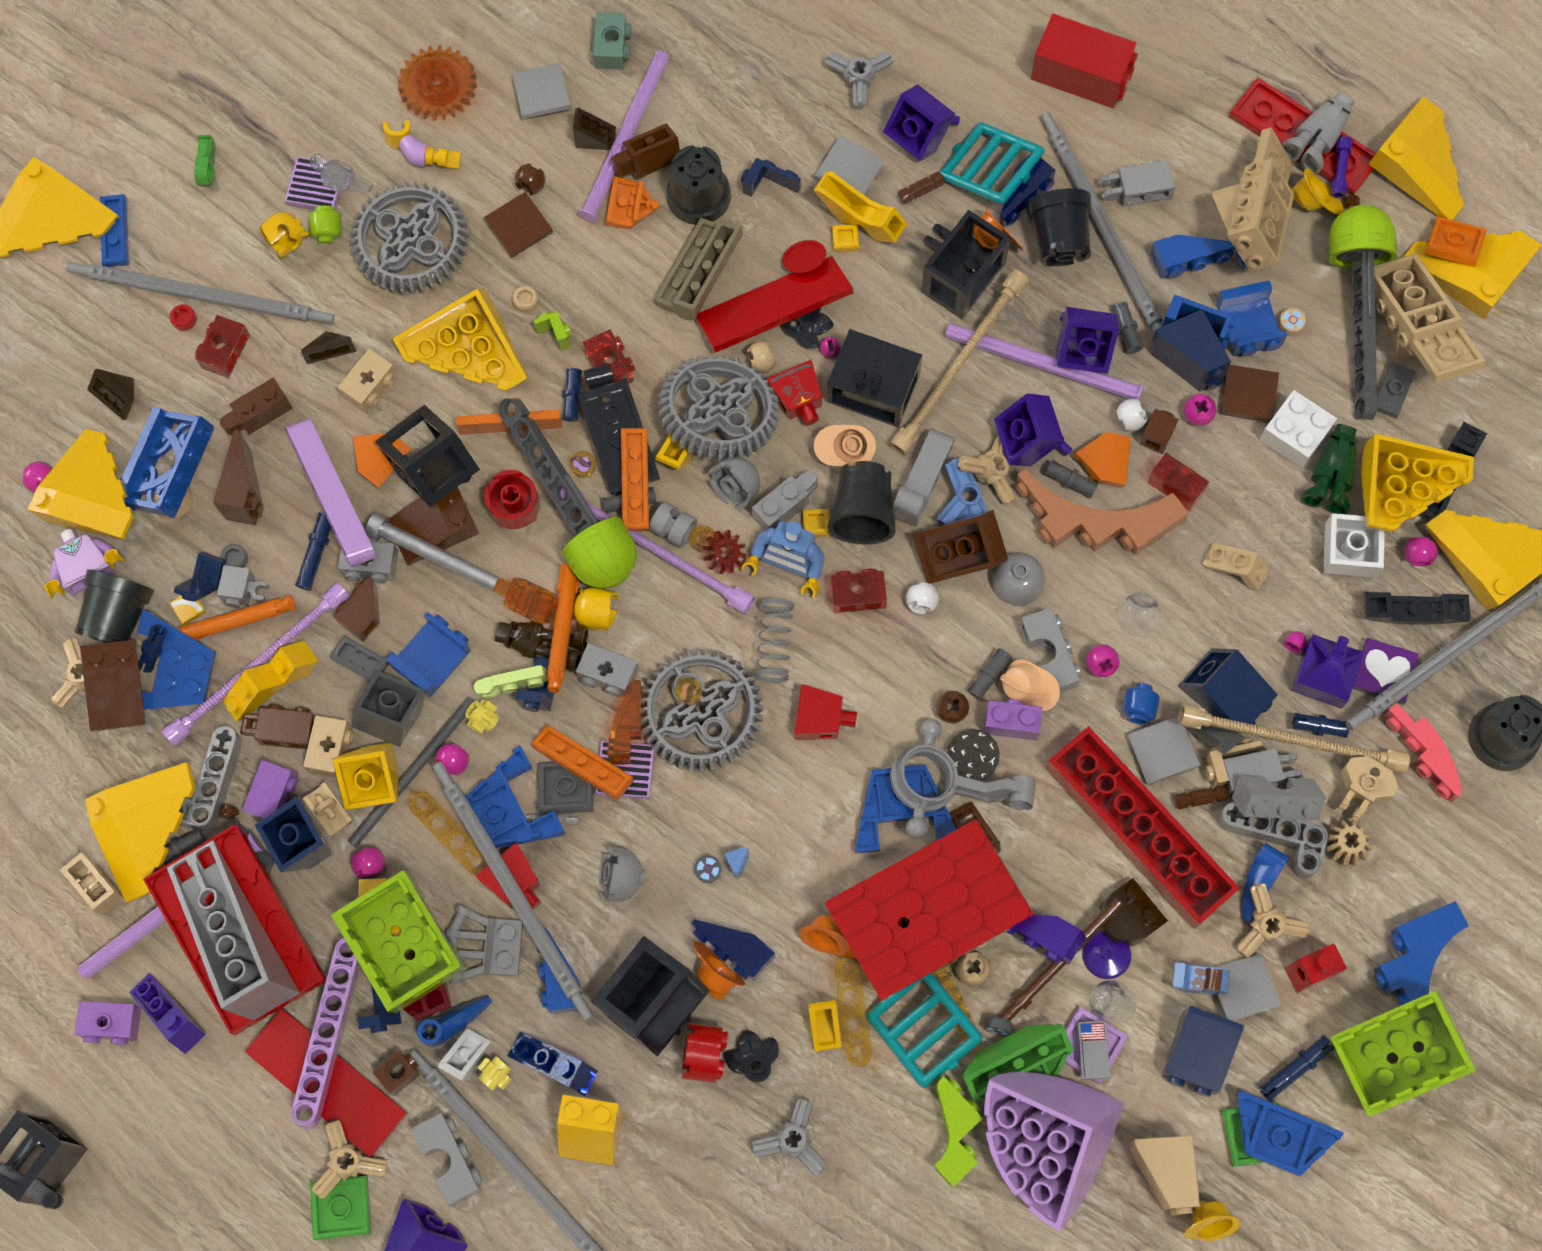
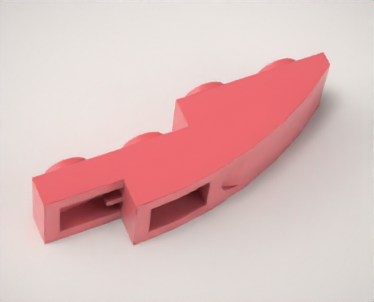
M1396 703L1383 715L1387 726L1392 731L1398 732L1405 739V744L1411 751L1417 752L1420 755L1413 762L1417 766V772L1436 786V792L1443 799L1453 802L1462 794L1456 766L1445 743L1424 716L1415 722Z

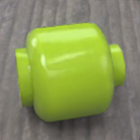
M332 206L315 207V210L309 214L310 236L318 239L319 244H332L333 240L339 238L342 234L341 214L335 211V208Z

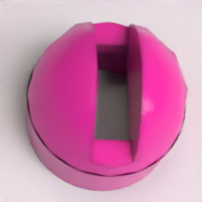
M834 337L824 338L820 344L822 356L827 359L836 358L840 353L841 346L839 341ZM828 343H832L834 351L829 352Z
M1294 631L1287 635L1283 645L1289 651L1301 654L1307 645V639L1302 632Z

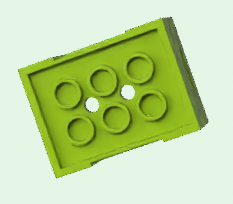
M402 870L331 914L387 1012L398 1013L468 969L455 945L448 941L424 901L426 897L415 878L405 870ZM394 926L401 928V934L397 937L391 933ZM414 950V959L407 960L405 957L406 951Z
M1439 990L1330 1037L1368 1117L1478 1070ZM1417 1041L1424 1044V1050L1420 1053L1416 1052L1413 1048L1414 1043ZM1389 1053L1397 1054V1063L1391 1064L1388 1062L1387 1056Z

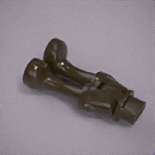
M511 621L510 624L500 622L495 635V642L503 643L506 648H512L520 652L523 657L533 659L539 655L549 658L551 647L543 643L544 641L552 643L553 630L546 629L543 623L535 621L529 623ZM579 625L574 633H570L568 647L576 649L570 650L567 653L566 669L571 673H576L583 656L581 651L586 649L589 635L587 626Z

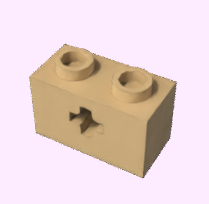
M368 349L337 388L344 399L366 413L370 408L378 404L380 395L384 390L394 384L397 373L393 364L371 349Z
M315 715L303 765L308 773L337 778L332 759L346 754L347 745L352 744L354 731L351 730L352 727L346 720ZM332 743H333V744L335 745V747H334V748H330V749H329V752H327V750H326L325 748H326V747H331V745H332Z
M80 852L60 869L91 909L102 916L123 899L121 893L92 858L83 852Z

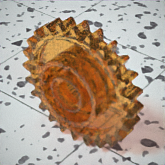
M441 45L438 46L437 50H433L432 46H429L428 52L419 49V56L411 54L413 61H404L406 68H400L401 76L397 77L399 83L398 90L401 94L402 102H406L407 109H413L416 116L422 112L424 119L432 115L433 120L436 121L438 115H441L443 120H446L448 113L455 117V110L458 109L463 112L462 105L471 104L469 97H475L474 89L477 88V77L473 64L469 63L467 56H461L460 50L453 53L450 46L445 51H443Z

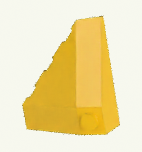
M1423 96L1378 150L1369 165L1437 216L1453 220L1464 206V202L1458 188L1459 179L1456 166L1452 161L1449 134L1446 133L1444 125L1445 116L1442 109Z
M33 156L18 174L0 207V258L9 257V251L24 249L25 253L45 249L44 244L58 241L59 245L79 242L78 236L92 234L94 238L101 237L109 231L119 216L55 169Z
M1513 231L1510 234L1496 235V233L1485 234L1475 267L1424 254L1428 244L1425 241L1415 242L1403 257L1417 254L1444 293L1482 319H1485L1542 244L1522 231Z
M485 288L475 289L392 338L403 359L410 363L418 361L429 364L431 369L444 373L456 372L462 374L464 379L483 383V381L497 385L498 389L505 391L528 379L501 316Z
M85 429L39 484L27 510L46 523L124 540L134 519V513L132 508L125 505L123 498L128 497L123 481L116 478L114 471L118 470L114 454L107 451L105 444L110 443L107 434Z
M1374 433L1362 448L1361 478L1366 527L1392 533L1401 526L1402 522L1407 519H1414L1428 509L1427 506L1434 502L1439 503L1454 492L1453 490L1460 485H1467L1473 480L1474 457Z
M1444 510L1424 525L1486 610L1499 606L1542 573V530L1528 528V525L1509 521L1506 523L1492 521V518L1470 515V517L1456 514V511Z
M186 762L105 789L85 799L90 825L126 903H131L150 894L143 879L151 875L155 867L162 868L169 848L164 847L170 832L177 833L184 813L180 812L185 797L191 798L195 790L190 763Z

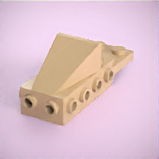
M1271 127L1262 130L1257 144L1256 157L1253 163L1244 167L1240 184L1212 192L1213 199L1227 229V236L1250 272L1278 265L1294 197L1288 185L1293 163Z
M1417 254L1374 266L1375 304L1379 314H1383L1386 318L1397 361L1417 356L1435 383L1485 368L1486 360L1464 331L1462 317Z

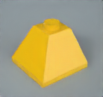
M387 742L369 745L332 759L345 810L397 802L398 763L393 744Z

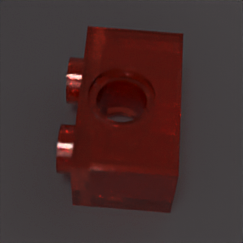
M216 315L214 321L207 327L203 343L199 344L196 349L195 359L200 367L229 379L250 337L246 326ZM225 343L222 348L216 349L217 345Z
M611 329L583 341L585 353L592 367L606 364L605 361L608 358H616L617 360L614 363L609 364L614 383L624 378L627 379L628 384L634 382L633 372L636 371L630 357L625 358L622 352L625 350L619 336L614 337Z
M1166 452L1151 471L1147 483L1166 496L1173 493L1185 509L1190 512L1205 493L1209 481Z
M869 568L863 570L862 573L851 574L850 571H840L836 575L831 576L834 613L886 609L887 596L884 571ZM856 585H860L865 588V592L856 594L851 589Z

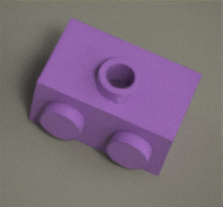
M988 700L984 734L1037 741L1040 733L1042 707L1023 705V702L1019 700H1007V703Z
M261 760L242 811L264 819L288 802L290 794L295 792L299 782L297 778L299 772L271 761Z
M79 1001L74 1035L83 1038L84 1043L100 1044L101 1039H110V1044L127 1045L128 1041H137L141 1007L134 1004Z

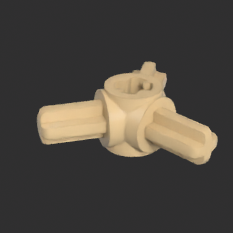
M1000 437L995 439L991 451L986 452L985 455H980L978 458L961 456L959 458L958 468L964 472L975 473L977 479L987 485L992 483L1003 504H1007L1015 499V495L1004 477L1008 474L1009 464L1005 458Z
M77 638L67 639L63 643L69 661L66 665L67 670L64 677L67 681L51 698V701L61 709L65 708L79 690L81 692L85 691L80 644Z
M1264 883L1254 884L1250 887L1256 910L1253 911V922L1250 924L1253 928L1237 945V949L1244 956L1250 957L1265 939L1270 941L1272 938L1282 937L1283 934L1303 938L1309 933V923L1286 918L1285 913L1279 912L1277 906L1272 905ZM1268 919L1272 922L1270 926L1266 924Z
M333 1121L325 1125V1131L332 1151L328 1153L330 1161L326 1164L328 1167L327 1171L312 1187L315 1195L325 1199L340 1180L346 1181L349 1176L357 1177V1173L384 1177L387 1161L361 1156L362 1152L355 1151L353 1144L348 1145L340 1121ZM344 1155H348L350 1157L348 1160H352L353 1165H348L345 1170L341 1169V1164H337V1159H342Z

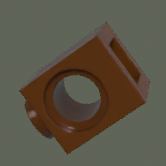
M1155 409L1139 445L1163 455L1179 419L1175 418L1168 411Z
M397 1051L374 1070L373 1074L387 1092L395 1096L420 1076V1073L416 1070L419 1064L410 1053L404 1055L401 1051ZM400 1064L404 1065L405 1074L399 1079H394L392 1075L394 1067Z

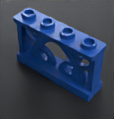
M153 407L120 479L123 481L128 497L123 498L126 507L132 508L133 511L140 510L175 518L211 438L214 426L202 416L186 415ZM178 424L179 426L173 432L171 430L173 425ZM190 427L189 432L182 433L185 429ZM173 448L175 454L174 466L158 477L155 465L159 457ZM155 491L157 495L160 496L157 503H155L154 501ZM147 494V501L140 500L142 495Z

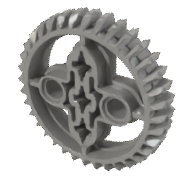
M405 182L403 188H399L395 183L394 190L390 191L386 187V193L384 194L377 191V198L369 197L370 205L362 204L363 212H357L358 220L353 221L354 229L351 230L352 238L350 239L351 251L353 256H355V262L359 265L360 271L365 273L367 279H372L376 286L381 284L384 290L390 287L391 291L395 293L400 288L402 294H405L407 289H410L411 293L415 294L418 288L424 293L426 286H430L434 290L435 282L438 281L439 284L443 285V277L451 279L450 270L457 272V264H463L462 256L466 255L465 247L469 244L467 239L469 236L467 222L464 220L465 217L463 212L460 211L459 205L454 203L451 196L447 197L443 190L438 193L435 186L429 190L426 183L421 188H419L416 182L412 187H409L408 183ZM405 202H423L414 206L406 217L395 210L389 209ZM440 210L446 214L453 229V242L446 255L443 243L433 235L440 223V216L438 214ZM374 221L377 234L386 240L381 248L379 256L381 264L379 267L371 259L366 243L369 229ZM389 223H395L392 227H385ZM428 249H435L431 253H425ZM413 259L425 266L432 267L424 272L412 275L393 274L403 272Z
M708 353L705 359H702L699 355L696 361L689 358L687 364L681 363L678 369H673L671 375H668L662 385L659 394L658 409L660 420H662V428H666L667 436H672L673 443L680 442V449L688 447L689 455L696 452L698 459L704 455L707 456L708 461L715 457L720 462L722 458L743 457V454L749 458L752 451L757 453L760 447H764L767 444V440L770 441L776 430V423L779 420L778 396L775 395L773 387H769L764 373L757 374L756 367L749 368L748 362L741 364L739 357L733 361L730 360L729 355L723 359L718 353L716 358H711ZM712 376L726 377L732 380L721 386ZM686 384L687 395L692 406L686 412L683 423L675 411L674 399L678 390ZM753 393L757 396L763 407L762 422L754 431L751 430V420L746 411L747 407L752 403ZM714 430H718L727 440H716L705 436Z
M699 648L697 651L698 655L693 656L692 650H688V657L683 658L681 653H677L678 661L674 662L673 658L669 657L668 667L660 663L659 668L662 672L659 673L653 670L652 676L656 680H646V685L651 689H642V694L648 698L639 699V704L645 707L638 709L639 715L645 716L639 719L640 725L646 726L642 729L643 735H650L646 739L647 743H656L652 748L653 751L656 753L663 749L660 754L662 760L671 755L669 759L670 765H674L679 760V769H684L686 763H688L689 771L691 772L695 770V765H699L700 772H705V765L709 764L711 771H715V763L718 762L721 768H725V759L728 758L730 763H735L733 756L735 753L742 758L744 753L741 747L747 750L751 749V744L747 739L750 741L757 740V736L753 732H760L761 726L755 722H763V716L758 713L764 711V706L757 704L763 701V696L756 694L760 691V686L752 685L756 680L754 676L747 677L749 674L748 668L739 671L742 663L737 661L732 665L733 657L731 655L726 660H723V652L719 651L717 657H713L712 649L708 650L707 655H703L702 649ZM696 666L714 667L725 671L738 683L719 681L706 688L696 674L683 673L682 670ZM674 675L676 678L672 683V693L679 705L665 714L662 722L663 727L659 729L655 719L656 699L663 685ZM685 683L696 686L695 691L697 692L693 698L692 692L687 694L686 701H690L688 702L690 704L688 708H686V702H683L684 700L681 698L682 691L680 690ZM743 691L748 705L747 720L738 738L731 745H727L731 737V728L724 715L737 707L740 701V692ZM724 693V695H728L729 699L724 700V698H720L719 694ZM701 706L702 709H706V713L697 712V707ZM716 712L717 717H713L712 714ZM677 719L683 723V726L680 728L674 725V721ZM713 727H718L722 730V733L718 737H711L708 735V731ZM696 732L706 746L721 748V750L707 755L689 754L673 747L664 737L667 736L681 740Z

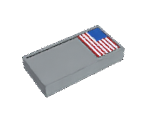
M1106 1021L1078 1022L1081 1080L1110 1079Z

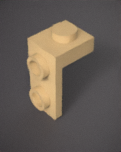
M1213 543L1203 561L1205 568L1241 576L1249 589L1257 591L1268 575L1269 568L1259 553Z
M1253 738L1244 739L1226 754L1221 753L1214 747L1211 748V752L1205 758L1207 766H1205L1207 780L1213 783L1214 788L1215 786L1226 785L1229 778L1223 759L1257 752L1263 746L1262 740L1254 742Z

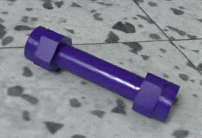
M1347 136L1339 137L1337 140L1336 153L1338 154L1336 176L1335 180L1332 181L1331 196L1334 198L1346 197L1348 184L1345 181L1347 162L1353 139Z

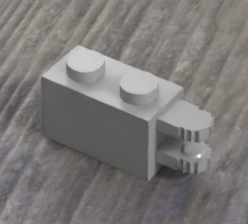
M1154 160L1144 165H1126L1120 168L1118 173L1105 175L1099 179L1101 187L1118 186L1117 188L1107 189L1102 193L1104 200L1109 201L1121 199L1122 207L1172 199L1175 190L1169 161L1161 162Z
M807 470L805 474H801L796 479L791 475L752 507L753 519L763 530L771 527L777 528L781 521L788 522L809 505V495L818 486L816 472Z
M1275 748L1224 759L1229 778L1228 783L1225 785L1228 790V796H1233L1239 775L1265 777L1268 783L1276 788H1279L1278 785H1281L1283 781H1287L1289 778L1303 776L1300 769L1283 772L1281 767L1283 764H1290L1298 760L1297 754L1292 753L1278 756L1277 749Z

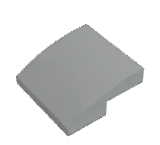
M560 63L512 73L522 119L571 109Z
M839 137L817 170L814 178L820 181L826 171H831L864 195L884 161L864 148Z
M1178 717L1128 734L1147 785H1152L1171 776H1178L1201 767L1187 728L1178 724Z
M1260 954L1216 966L1230 971L1228 994H1215V996H1218L1224 1018L1233 1021L1281 1006L1271 977Z

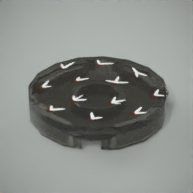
M968 729L959 732L951 739L946 752L954 761L959 776L978 781L985 780L993 775L999 764L1000 751L998 745L989 734L982 730Z

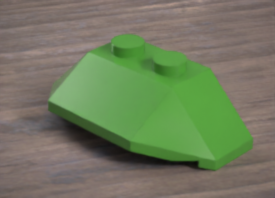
M1062 1024L1026 1026L978 1051L962 1076L972 1099L978 1102H985L989 1079L1009 1072H1031L1057 1077L1067 1056H1070L1073 1051V1047Z

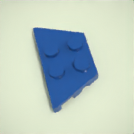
M1240 1090L1237 1093L1244 1155L1299 1177L1307 1171L1344 1134L1342 1131Z

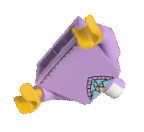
M74 529L65 530L60 534L64 545L54 550L55 559L51 563L49 581L45 584L44 588L50 599L53 598L56 592L64 595V589L73 596L86 589V585L83 583L87 569L114 575L117 573L113 566L114 563L119 560L124 562L125 559L114 546L99 538L91 539L87 534L78 537Z

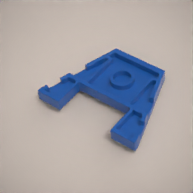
M142 610L138 634L149 636L151 626L156 624L162 625L159 634H161L164 627L168 632L163 642V652L160 655L152 693L141 691L144 710L203 704L206 701L217 652L178 630L168 622L158 618L153 613Z
M521 745L513 751L514 754L505 762L502 761L496 767L497 770L486 781L483 779L466 796L496 848L512 846L515 843L523 844L560 837L566 834L554 810L528 823L508 781L533 769Z
M926 764L905 766V779L915 793L927 798L940 796ZM891 768L876 769L871 772L855 854L880 852L878 823L906 821L913 818L914 810L903 804L893 791L890 780ZM945 806L933 812H925L924 819L933 818L936 840L956 830L949 811Z

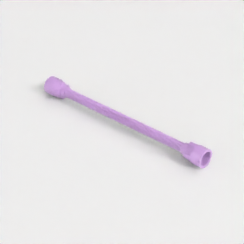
M563 486L560 493L562 499L566 500L568 498V491ZM585 499L597 520L602 521L613 518L602 510L600 511L594 505L589 504L588 500ZM629 531L635 543H638V545H641L650 552L652 551V553L663 558V560L669 561V563L678 569L680 568V570H683V572L688 573V575L695 579L697 578V580L708 585L711 589L714 588V590L728 600L727 604L743 614L750 610L756 598L754 595L739 586H736L734 589L731 586L723 585L717 579L712 578L708 574L706 575V573L697 567L695 568L692 564L689 565V562L684 561L680 557L678 558V556L667 551L664 547L661 548V546L652 540L650 541L644 535L642 536L639 532Z
M338 582L334 584L322 596L323 600L319 602L318 607L308 613V616L306 615L303 620L295 624V627L293 626L290 631L282 635V638L280 637L277 642L269 646V649L267 648L264 653L256 657V660L250 662L248 667L246 666L245 669H242L243 671L237 673L235 678L233 677L232 680L227 682V685L224 684L221 687L222 689L216 691V693L211 695V698L209 697L206 702L198 706V709L190 713V716H185L181 720L177 718L161 732L176 747L191 733L190 729L194 726L195 721L197 722V719L203 717V715L208 713V710L210 711L211 708L216 706V703H219L218 701L221 702V699L226 697L244 670L266 664V661L268 662L271 657H274L280 647L287 646V644L292 642V639L300 635V632L305 631V628L313 624L323 613H328L331 609L335 611L342 602L350 599V595Z

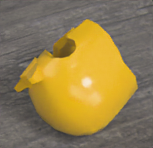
M280 211L274 213L259 227L264 240L275 251L279 252L278 255L282 259L296 250L303 242L304 236L309 235V232L305 231L304 227H302L300 219L288 212Z
M594 587L581 588L574 605V616L580 625L587 626L590 630L607 631L613 625L618 610L610 608V598L619 599V593Z

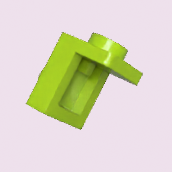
M557 311L543 313L533 320L538 334L552 329L560 350L570 348L568 338L572 337L569 326L567 322L562 324Z

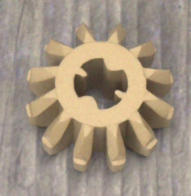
M1341 820L1338 826L1333 825L1329 829L1332 834H1328L1327 842L1332 844L1326 847V851H1334L1336 853L1332 857L1334 861L1341 857L1343 866H1346L1349 861L1354 866L1358 865L1360 859L1366 860L1369 857L1366 851L1373 849V845L1366 842L1372 838V834L1364 835L1363 831L1366 829V825L1363 824L1356 828V820H1351L1349 824L1345 820ZM1348 838L1353 841L1350 847L1345 844Z

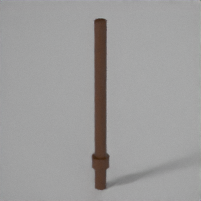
M1117 898L1082 931L1087 938L1078 952L1124 906ZM1060 961L1059 964L1052 962L1023 992L1020 990L1013 998L1015 1001L1000 1017L1011 1021L1022 1009L1026 1010L1032 1003L1031 999L1066 963Z

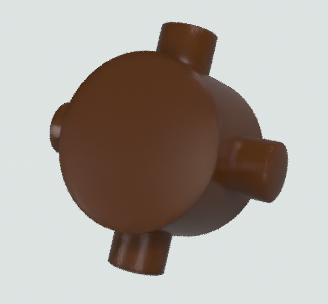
M220 806V818L235 819L236 815H239V810L236 807Z

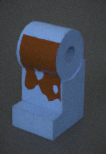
M1175 962L1173 987L1184 993L1228 994L1230 971L1218 967L1194 966Z

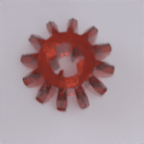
M725 530L723 534L720 531H715L714 538L708 536L705 539L709 546H702L701 550L708 552V555L704 556L702 560L711 561L708 565L709 570L717 567V574H723L725 570L728 574L734 572V567L741 568L742 563L739 559L746 558L747 555L740 552V549L745 547V543L737 544L740 538L738 534L731 537L730 530ZM725 547L727 549L725 551V554L727 555L726 557L721 556L723 551L720 548Z

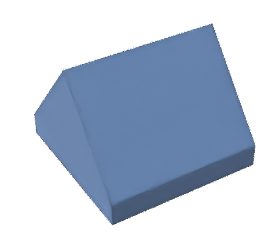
M745 847L724 853L725 860L736 878L741 877L750 856L748 848Z

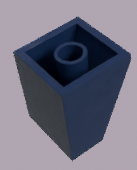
M1202 309L1156 329L1149 348L1152 356L1198 391L1207 388L1213 390L1223 383L1222 381L1231 363Z
M1212 648L1178 685L1184 693L1202 708H1205L1212 716L1255 725V720L1261 713L1271 708L1272 701L1278 695L1237 649Z
M300 796L295 797L255 824L257 831L281 873L311 869L332 855Z
M1189 1006L1181 1014L1162 1076L1168 1078L1167 1082L1174 1086L1183 1088L1185 1084L1194 1087V1092L1209 1098L1211 1094L1217 1095L1221 1091L1245 1025Z

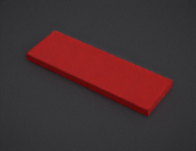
M1257 77L1231 110L1228 117L1259 137L1262 130L1271 127L1282 145L1286 139L1297 137V129L1313 112ZM1343 131L1341 132V134H1340V136H1339V137H1342V136L1350 137L1349 135H1347V134L1344 133ZM1352 138L1351 154L1348 155L1345 179L1348 182L1346 193L1349 195H1355L1374 170L1369 163L1376 154L1354 138ZM1337 141L1328 154H1322L1324 167L1318 173L1319 176L1330 183L1335 180L1338 160V154L1336 153ZM1308 145L1306 146L1304 152L1302 153V155L1300 156V158H1299L1298 160H1296V161H1298L1299 163H1301V159H1302L1304 153L1307 151L1308 148H1310V146H1308Z
M833 256L824 259L823 263L814 271L804 274L794 272L698 313L696 321L714 353H717L849 296L854 292L853 287Z
M281 1008L247 1048L245 1053L296 1095L312 1033ZM337 1054L321 1117L328 1123L340 1121L346 1138L372 1158L408 1113ZM317 1055L314 1059V1065L321 1066L326 1063L327 1055ZM313 1081L309 1083L306 1089L307 1093L317 1092L320 1088V1082Z

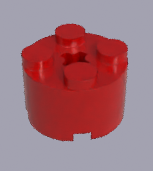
M505 470L497 473L489 485L487 484L484 492L485 503L492 519L499 527L506 529H520L535 522L540 509V499L534 482L518 470Z
M688 1023L687 1030L692 1031V1033H688V1038L686 1037L682 1069H686L687 1072L682 1073L681 1079L715 1083L716 1079L723 1077L725 1060H720V1052H724V1049H726L728 1032L722 1031V1027Z

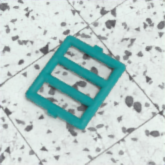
M979 122L962 144L958 143L953 149L954 154L941 169L940 173L945 181L1003 205L1021 183L1025 184L1030 178L1029 172L1043 156L1045 149L1043 146L984 122ZM983 133L992 137L962 176L952 173ZM1002 141L1012 145L981 185L971 181ZM1021 149L1031 153L1001 193L991 189Z
M933 973L887 999L880 1001L866 1014L870 1024L922 1088H927L948 1069L951 1071L961 1063L959 1060L983 1039L982 1034ZM924 980L934 993L889 1030L880 1016ZM942 1002L951 1016L907 1052L897 1038L938 1003ZM959 1024L969 1038L924 1074L915 1060Z

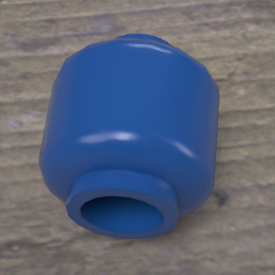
M1138 683L1137 687L1127 689L1122 712L1127 716L1129 722L1146 725L1148 721L1154 720L1157 715L1160 696L1153 691L1151 685Z

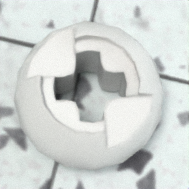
M1125 400L1116 410L1120 421L1122 420L1124 430L1137 431L1144 427L1148 421L1145 410H1142L1140 400Z
M920 582L919 585H913L906 594V603L909 609L918 614H926V612L935 610L939 602L937 589L929 583Z

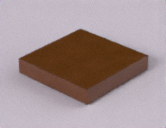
M526 192L483 217L485 223L511 259L553 233L551 226Z
M1229 365L1225 376L1220 415L1269 423L1274 417L1279 372Z

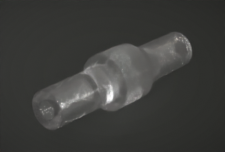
M532 813L525 814L528 823L544 816ZM556 814L561 825L580 824V815Z

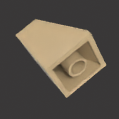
M1192 1136L1134 1139L1127 1143L1131 1156L1162 1211H1170L1171 1216L1192 1214L1193 1208L1200 1207Z

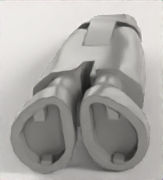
M1338 92L1335 97L1329 98L1328 102L1311 114L1297 129V137L1286 139L1282 143L1290 160H1298L1308 145L1310 148L1304 153L1301 164L1304 169L1309 168L1314 174H1318L1324 167L1322 154H1328L1338 140L1348 116L1352 112L1351 107L1355 104L1354 100L1344 93Z

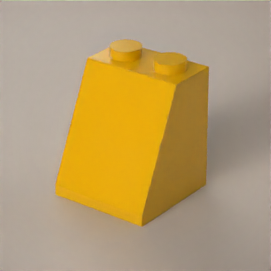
M562 1095L557 1122L558 1156L614 1166L624 1109L618 1103Z

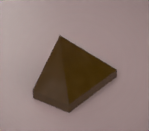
M579 107L576 108L573 123V136L576 148L611 150L615 141L616 126Z
M325 331L301 349L307 364L357 352L351 337Z
M101 369L94 370L87 390L122 420L127 419L134 401V378Z

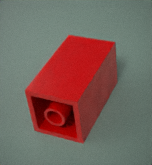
M1052 13L1035 53L1031 80L1114 109L1117 100H1123L1127 89V82L1132 78L1135 69L1134 65L1138 57V53H1135L1137 42Z

